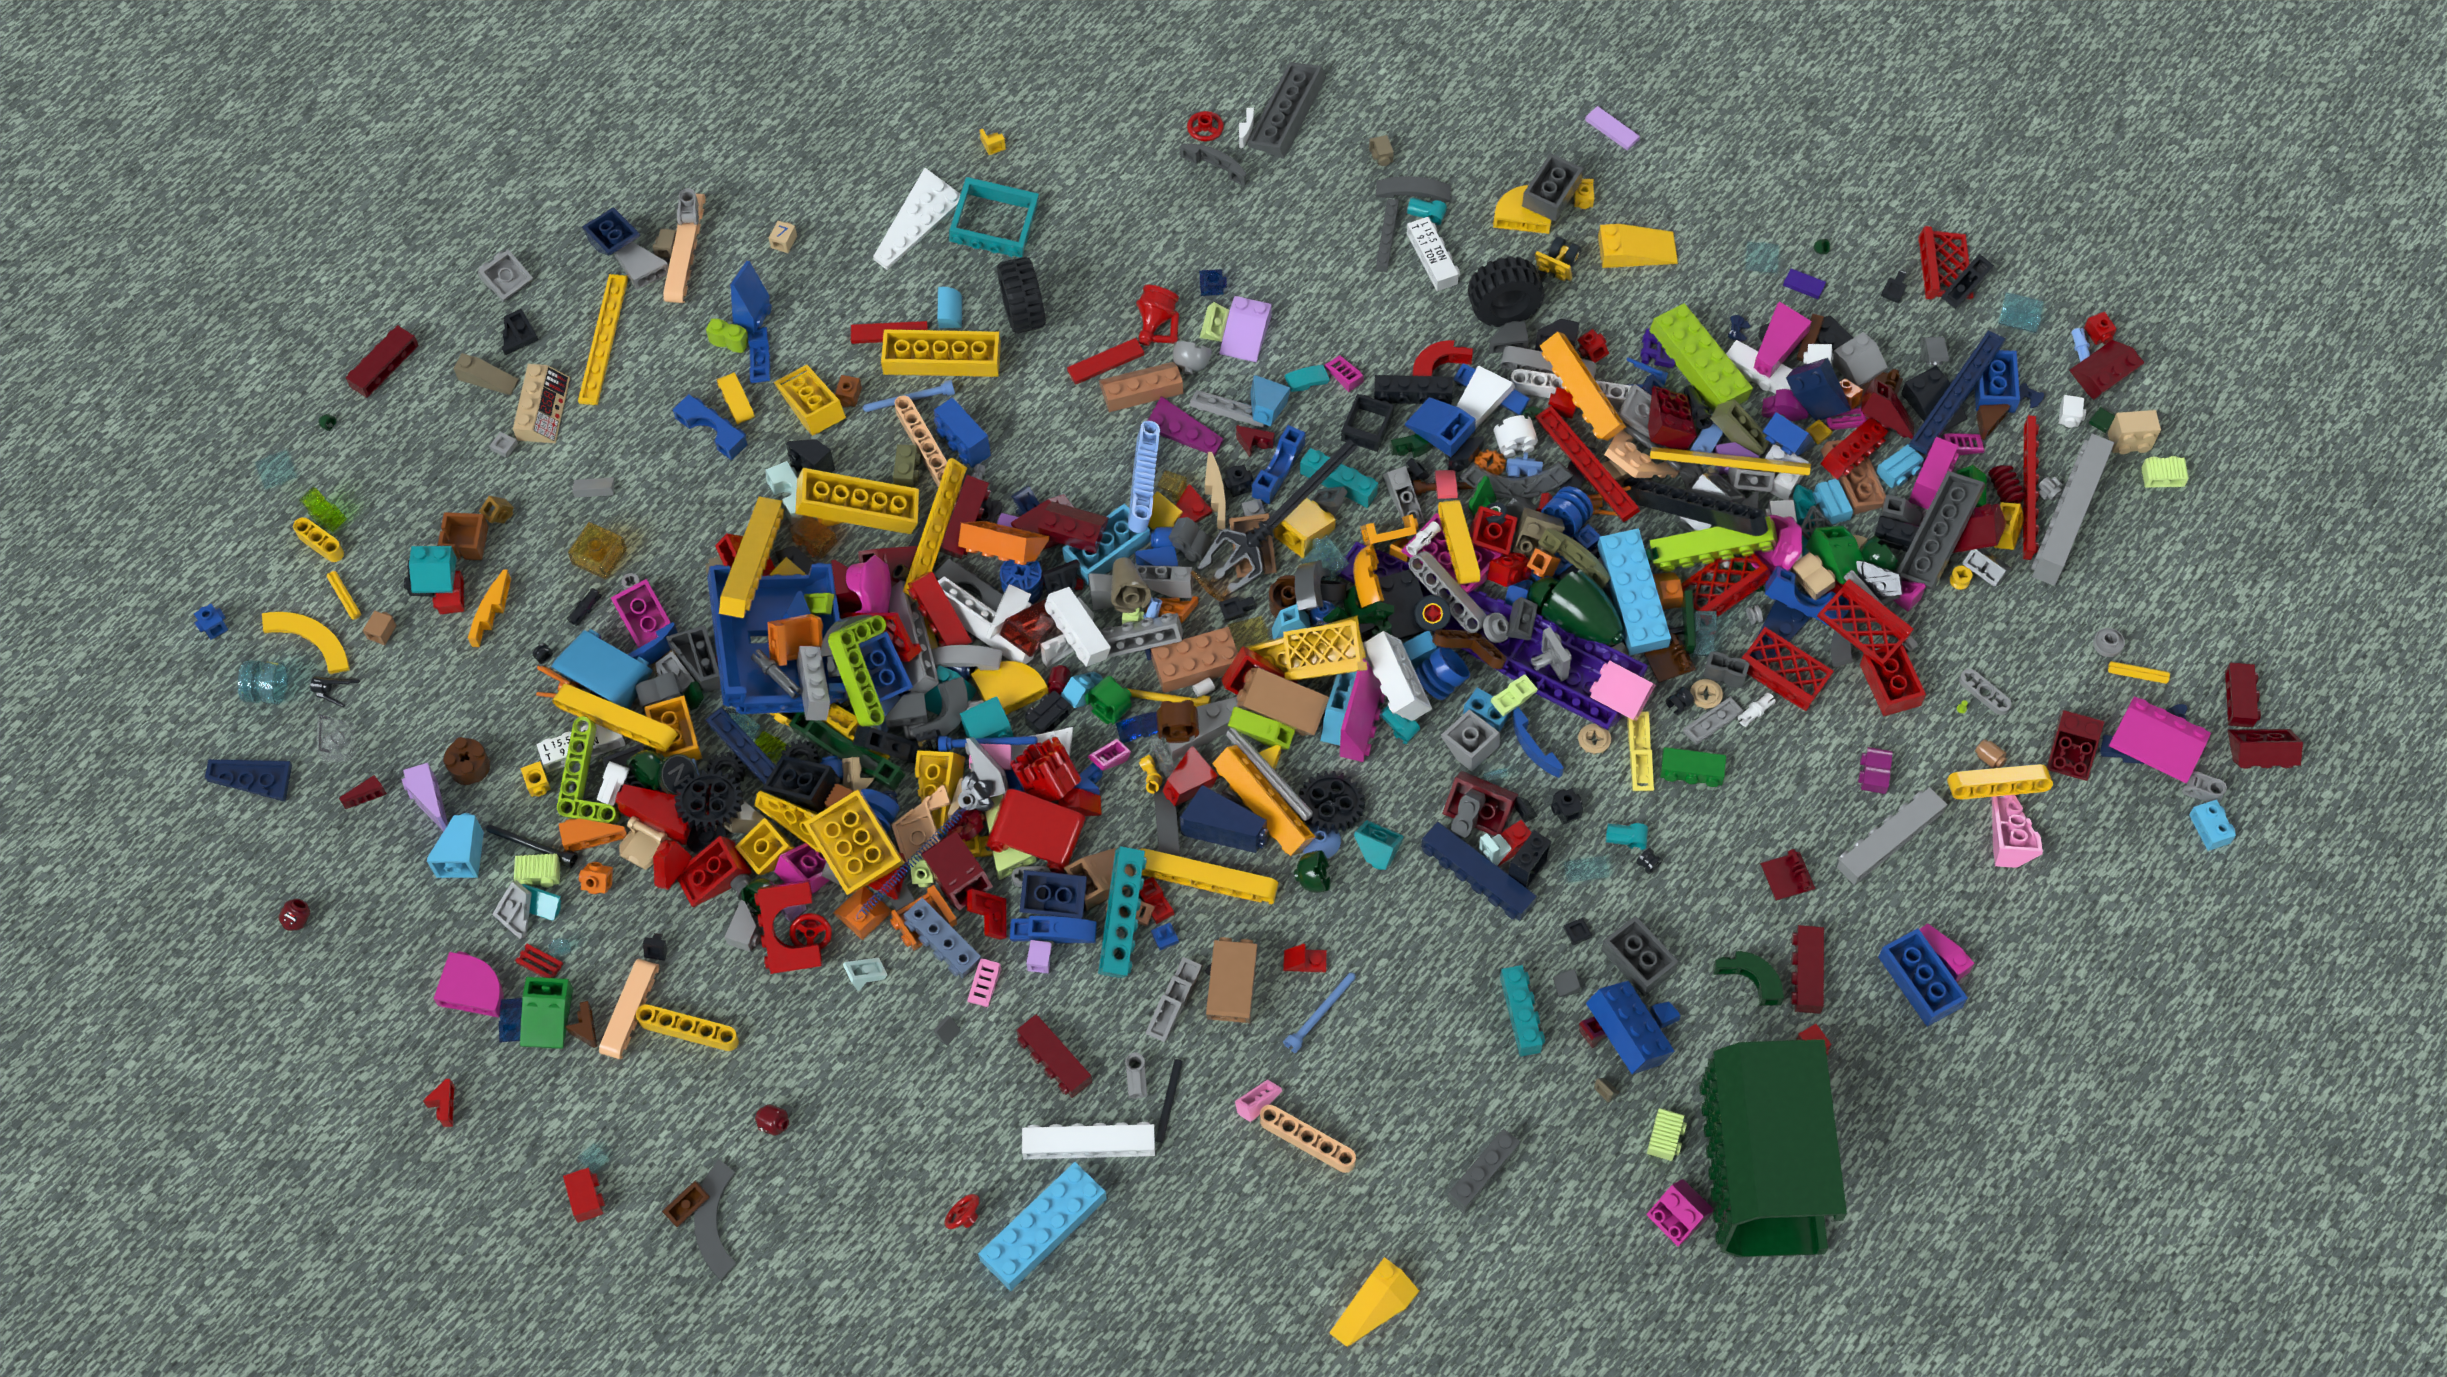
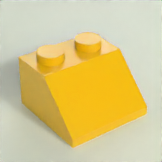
M766 818L760 821L735 846L760 876L774 871L780 855L795 848L780 829Z

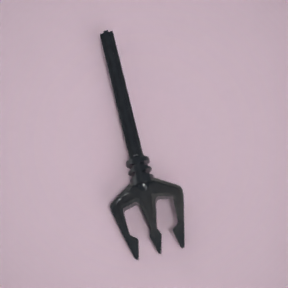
M1349 439L1269 519L1260 521L1258 523L1259 528H1253L1254 533L1249 532L1245 534L1229 529L1220 531L1200 563L1198 570L1202 571L1213 564V555L1227 541L1235 544V550L1225 565L1217 569L1210 584H1214L1226 577L1229 570L1246 559L1249 560L1252 566V570L1241 581L1228 585L1222 597L1231 595L1265 573L1266 569L1261 549L1263 547L1262 541L1268 542L1267 536L1273 537L1275 535V528L1358 448L1354 442Z

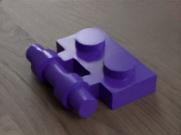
M1647 328L1642 338L1644 345L1640 353L1642 357L1641 362L1648 364L1649 358H1655L1654 365L1674 368V359L1667 355L1665 348L1661 347L1662 344L1654 334H1651L1650 328ZM1651 344H1657L1656 349H1652Z

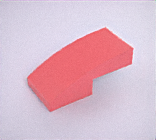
M1436 470L1437 498H1458L1455 470Z

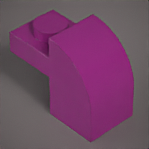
M1779 389L1776 390L1775 396L1763 398L1761 415L1764 418L1773 417L1776 412L1780 415L1783 414L1786 419L1792 422L1808 417L1807 410L1793 395L1792 390Z

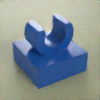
M1171 923L1151 930L1159 951L1179 943Z

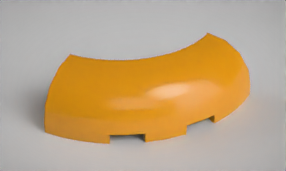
M1373 544L1360 550L1353 566L1354 581L1361 608L1370 606L1376 601H1384L1378 576L1374 574L1379 560Z

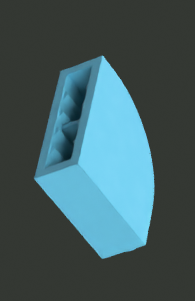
M1357 672L1338 674L1336 676L1325 711L1321 741L1340 746L1341 727Z

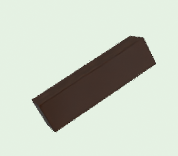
M1812 313L1810 330L1803 338L1797 355L1798 361L1804 362V352H1808V344H1816L1824 322V316Z

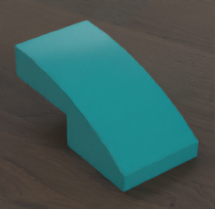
M1324 365L1301 368L1284 376L1291 392L1305 391L1310 386L1324 385L1330 381Z
M1797 484L1794 489L1793 500L1797 523L1802 525L1811 506H1816L1812 490Z

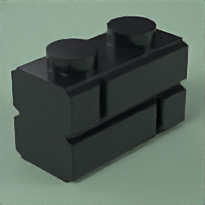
M1880 516L1874 536L1880 539L1877 542L1880 545L1885 544L1887 547L1897 550L1902 549L1907 552L1919 526Z
M1056 691L1045 694L1035 708L1031 707L1025 714V723L1037 735L1051 732L1072 713L1071 705Z

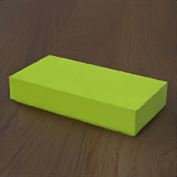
M813 593L804 595L811 614H831L834 594Z

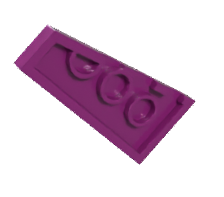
M1162 396L1147 420L1158 424L1160 427L1159 435L1207 454L1212 452L1214 457L1223 443L1222 437Z

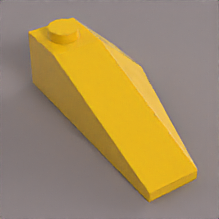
M917 751L915 777L918 778L919 789L917 790L918 796L921 797V803L926 797L935 793L942 785L946 787L952 803L959 779L963 777L964 756L954 752ZM951 804L931 811L937 831L941 828L944 832L946 831L941 826L943 824L946 826V821H949L948 812Z
M762 791L757 793L755 807L820 853L819 848L804 825V822L819 813Z
M1384 1257L1329 1334L1346 1347L1350 1346L1379 1325L1405 1310L1419 1293L1418 1288L1400 1268Z

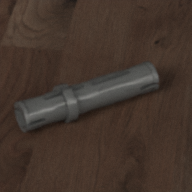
M761 649L756 650L755 652L760 658L753 653L751 659L762 668V672L776 681L792 699L798 698L793 690L801 695L803 690L777 667V663L774 660H770Z

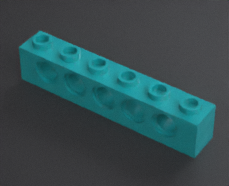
M1121 846L1115 850L1099 962V975L1124 978L1131 973L1132 961H1130V954L1133 953L1135 948L1133 932H1136L1138 927V919H1135L1136 911H1139L1141 899L1138 896L1139 890H1142L1144 878H1141V874L1147 862V858L1144 857L1145 851ZM1126 866L1132 868L1133 876H1128L1126 874ZM1123 887H1127L1130 890V897L1124 896L1122 893ZM1120 908L1126 909L1128 913L1127 918L1120 915ZM1117 928L1124 931V939L1117 936ZM1114 949L1121 952V960L1114 957Z

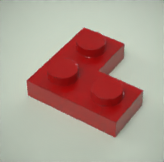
M975 889L967 891V911L984 916V935L999 940L1005 939L1007 937L1006 898Z

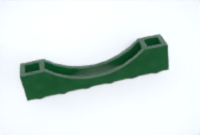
M797 712L789 724L795 733L830 754L838 756L841 760L859 757L861 772L870 778H874L875 781L892 791L897 789L905 777L901 767L864 748L852 745L853 742L821 720H806L805 712Z

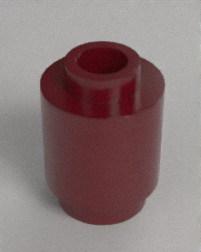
M1058 665L1051 669L1047 684L1049 693L1056 691L1061 695L1071 677V672L1066 666Z

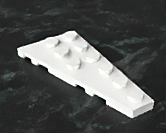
M924 168L874 254V261L888 270L956 210L961 194Z

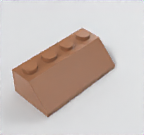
M1174 362L1099 380L1109 412L1156 401L1161 396L1168 398L1183 394V381L1178 366Z

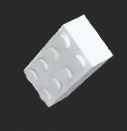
M1382 631L1363 643L1366 649V657L1374 666L1372 668L1373 673L1382 684L1380 685L1381 691L1388 697V706L1393 713L1413 721L1432 710L1401 640Z

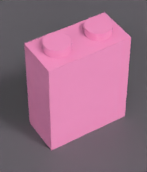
M1609 660L1608 664L1605 663L1600 670L1601 677L1599 681L1593 683L1590 689L1592 693L1590 697L1637 721L1656 684Z

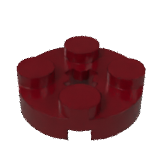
M976 809L965 810L964 813L961 812L962 818L957 817L960 821L955 819L957 823L953 820L948 822L947 824L952 829L947 825L945 826L949 830V832L947 831V836L957 831L961 839H964L966 842L974 838L983 829V820L986 821V816L983 812Z

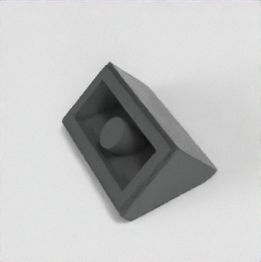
M1523 597L1515 600L1506 636L1530 640L1538 604Z

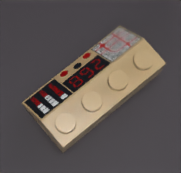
M527 365L513 426L517 441L556 443L570 381L569 376L548 365Z

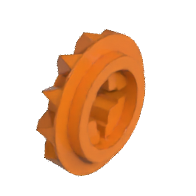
M1487 448L1484 452L1480 451L1474 461L1482 469L1498 476L1504 471L1506 466V460L1496 449L1489 451ZM1493 458V463L1487 468V461Z

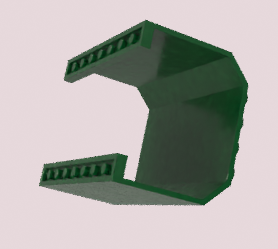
M1825 1039L1738 1042L1713 1051L1711 1059H1708V1067H1705V1074L1702 1075V1082L1699 1083L1700 1095H1704V1103H1702L1701 1110L1702 1116H1706L1707 1124H1704V1136L1708 1137L1709 1145H1706L1707 1159H1711L1708 1175L1709 1180H1713L1714 1187L1711 1188V1200L1715 1201L1716 1209H1713V1221L1718 1224V1231L1715 1232L1716 1245H1720V1252L1735 1257L1825 1255L1828 1250L1824 1216H1833L1834 1221H1843L1847 1215Z

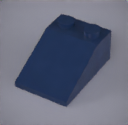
M614 207L582 226L590 244L598 252L608 256L640 237L639 232Z
M1828 357L1793 368L1787 375L1786 380L1793 395L1815 421L1851 410Z
M1031 869L1024 870L1019 912L1083 919L1087 876Z

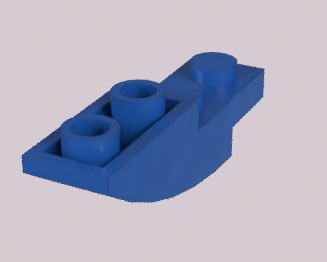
M1463 363L1453 380L1467 388L1476 369ZM1514 389L1500 406L1517 415H1521L1530 398Z
M1029 916V918L1011 919L1010 940L1096 943L1097 922L1055 916Z

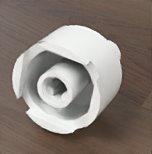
M1524 415L1510 417L1503 420L1502 426L1499 427L1497 424L1493 429L1500 452L1504 454L1505 458L1515 456V452L1522 450L1523 453L1532 452L1534 445L1538 442L1532 420L1529 416L1528 419H1525Z

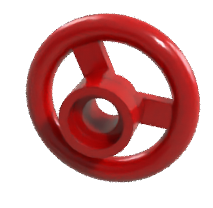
M1210 111L1195 113L1187 123V130L1191 137L1203 142L1218 138L1224 128L1221 117ZM1198 119V126L1193 128L1194 121ZM1213 119L1217 121L1218 129L1213 127ZM1201 131H1209L1213 134L1209 136H1201L1197 133Z
M806 913L798 916L792 922L789 929L790 939L795 946L804 945L797 939L796 929L804 933L807 938V944H813L814 938L818 933L825 930V938L820 943L821 950L828 945L832 937V929L829 922L821 915L815 913Z
M970 1194L959 1200L948 1212L944 1221L945 1227L947 1229H955L961 1225L965 1228L973 1225L978 1218L975 1211L980 1202L979 1196ZM954 1214H956L954 1221L951 1223Z

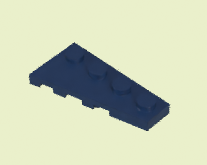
M1775 600L1759 634L1766 627L1790 642L1808 623L1811 617ZM1767 635L1763 636L1764 646L1773 644L1772 638ZM1775 649L1765 650L1767 658H1775L1777 656ZM1761 650L1753 651L1750 654L1756 660L1763 659Z
M208 759L205 779L207 782L285 802L292 763L290 761Z

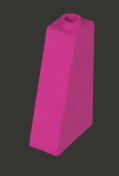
M1779 301L1756 356L1754 369L1770 378L1809 333L1812 321Z

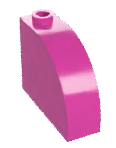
M458 951L457 953L449 952L433 999L441 1007L499 1018L503 1007L504 993L498 977L487 963L465 952Z

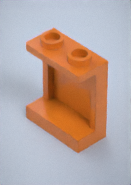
M808 614L767 622L769 657L778 666L787 665V661L797 659L799 646H817L821 650L823 622L820 617Z
M934 885L927 888L925 895L897 912L895 910L891 911L892 919H890L892 926L895 930L899 929L903 934L901 938L907 947L911 946L914 951L923 946V944L918 939L920 936L915 931H909L905 926L904 914L921 898L951 927L957 925V918Z

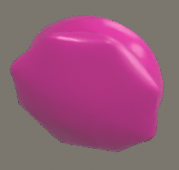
M1769 515L1775 523L1778 539L1777 547H1774V550L1770 552L1754 551L1760 561L1768 567L1771 575L1777 566L1789 571L1802 553V528L1791 516ZM1751 563L1755 569L1759 567L1757 563Z
M873 555L867 562L851 565L846 573V583L851 591L857 593L862 602V609L855 613H888L892 590L888 564L876 555Z

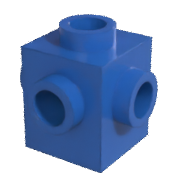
M212 603L194 613L198 620L194 622L200 632L205 631L210 640L228 630L223 621L226 617L220 608L215 609Z

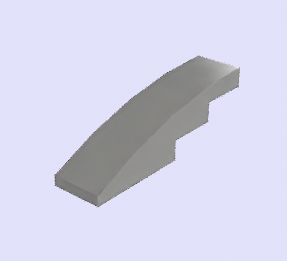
M1182 957L1165 994H1162L1145 1034L1166 1042L1193 990L1203 965Z

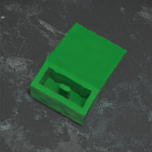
M1844 526L1815 528L1805 546L1814 556L1817 555L1821 559L1823 567L1826 570H1831L1835 575L1836 581L1842 585L1846 583L1844 576L1849 571L1853 570L1858 575L1856 561H1864L1856 538Z
M526 977L522 996L520 1046L563 1049L574 990L569 979Z

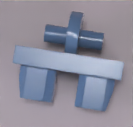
M1524 452L1523 457L1507 459L1506 473H1508V478H1519L1520 474L1527 475V477L1542 472L1543 462L1527 458L1528 452Z

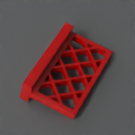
M1924 226L1918 239L1926 299H1934L1935 296L1941 297L1945 292L1940 290V284L1944 283L1949 288L1952 283L1947 278L1952 276L1956 280L1959 275L1955 272L1958 269L1963 272L1968 267L1966 234L1933 231L1931 226ZM1934 238H1940L1944 243L1940 246L1934 241ZM1961 240V246L1958 248L1951 241ZM1948 245L1954 252L1949 254L1943 247ZM1940 252L1946 259L1941 261L1936 256V253ZM1956 253L1963 257V262L1960 263L1953 256ZM1948 260L1956 266L1953 270L1945 264ZM1940 267L1948 273L1945 277L1938 272ZM1973 292L1966 299H1973Z
M1755 553L1750 555L1752 558H1749V556L1737 558L1734 555V558L1730 560L1715 559L1713 563L1708 564L1681 583L1683 594L1689 585H1697L1696 593H1693L1694 609L1706 625L1768 581L1771 573ZM1724 561L1730 562L1729 570L1719 569V565ZM1734 562L1744 563L1743 570H1733ZM1748 563H1757L1759 566L1754 571H1747ZM1707 573H1714L1712 581H1702L1703 576ZM1728 574L1726 582H1716L1717 575ZM1731 575H1741L1740 581L1730 583ZM1701 585L1711 586L1710 593H1700ZM1715 586L1725 587L1724 592L1720 595L1714 594ZM1698 598H1708V603L1702 608L1697 605Z
M1850 579L1846 581L1838 593L1817 615L1818 618L1881 667L1905 643L1914 628ZM1841 595L1849 600V605L1839 606L1838 599ZM1828 610H1836L1837 619H1830L1825 613ZM1840 610H1850L1851 618H1841ZM1854 610H1862L1866 618H1855ZM1870 622L1880 624L1882 631H1872ZM1842 623H1852L1853 631L1843 629ZM1856 623H1867L1868 631H1858ZM1873 635H1883L1884 644H1874ZM1887 635H1894L1899 641L1897 643H1888ZM1859 636H1869L1870 644L1861 643ZM1875 648H1885L1886 656L1883 659L1875 653Z
M844 613L841 615L842 619L858 615L882 616L886 622L884 632L888 628L894 633L892 635L887 631L901 662H909L922 651L919 644H912L898 613ZM890 619L893 620L895 626L889 622Z
M1764 627L1741 658L1750 664L1747 671L1749 676L1805 711L1808 710L1834 672L1766 627ZM1764 635L1772 638V645H1763L1762 638ZM1785 647L1789 649L1791 656L1781 657L1779 648ZM1775 649L1777 657L1767 658L1765 650ZM1761 650L1763 659L1756 660L1750 654L1753 651ZM1803 658L1807 661L1808 667L1798 668L1796 659ZM1792 660L1794 669L1784 670L1782 661ZM1778 662L1780 670H1771L1768 663ZM1813 670H1821L1826 673V676L1815 679ZM1809 671L1812 680L1802 681L1799 672ZM1796 673L1797 682L1788 681L1786 674ZM1813 684L1814 693L1810 695L1805 692L1803 685Z

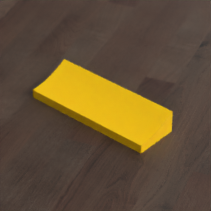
M1353 616L1325 625L1358 621V616ZM1348 626L1343 632L1348 639L1353 635L1352 626ZM1329 629L1325 637L1332 642L1337 634L1332 629ZM1311 632L1307 640L1314 645L1319 636ZM1290 635L1291 644L1296 648L1301 639L1296 635ZM1284 636L1246 647L1264 657L1283 672H1288ZM1340 637L1335 646L1342 651L1347 642ZM1361 639L1362 656L1364 659L1366 654ZM1322 640L1317 649L1324 654L1329 645ZM1304 643L1299 651L1306 657L1311 648ZM1350 646L1345 655L1350 659H1356L1355 649ZM1332 649L1327 657L1332 662H1335L1339 654ZM1314 651L1309 660L1313 664H1317L1321 657ZM1297 654L1293 658L1294 667H1299L1303 661Z

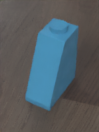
M1254 375L1250 392L1253 420L1272 426L1288 402L1290 387Z
M1426 631L1403 643L1414 670L1424 660L1430 659V655L1437 648L1432 642L1433 638L1430 631Z

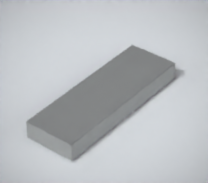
M1730 696L1683 728V732L1696 746L1736 719L1744 711Z

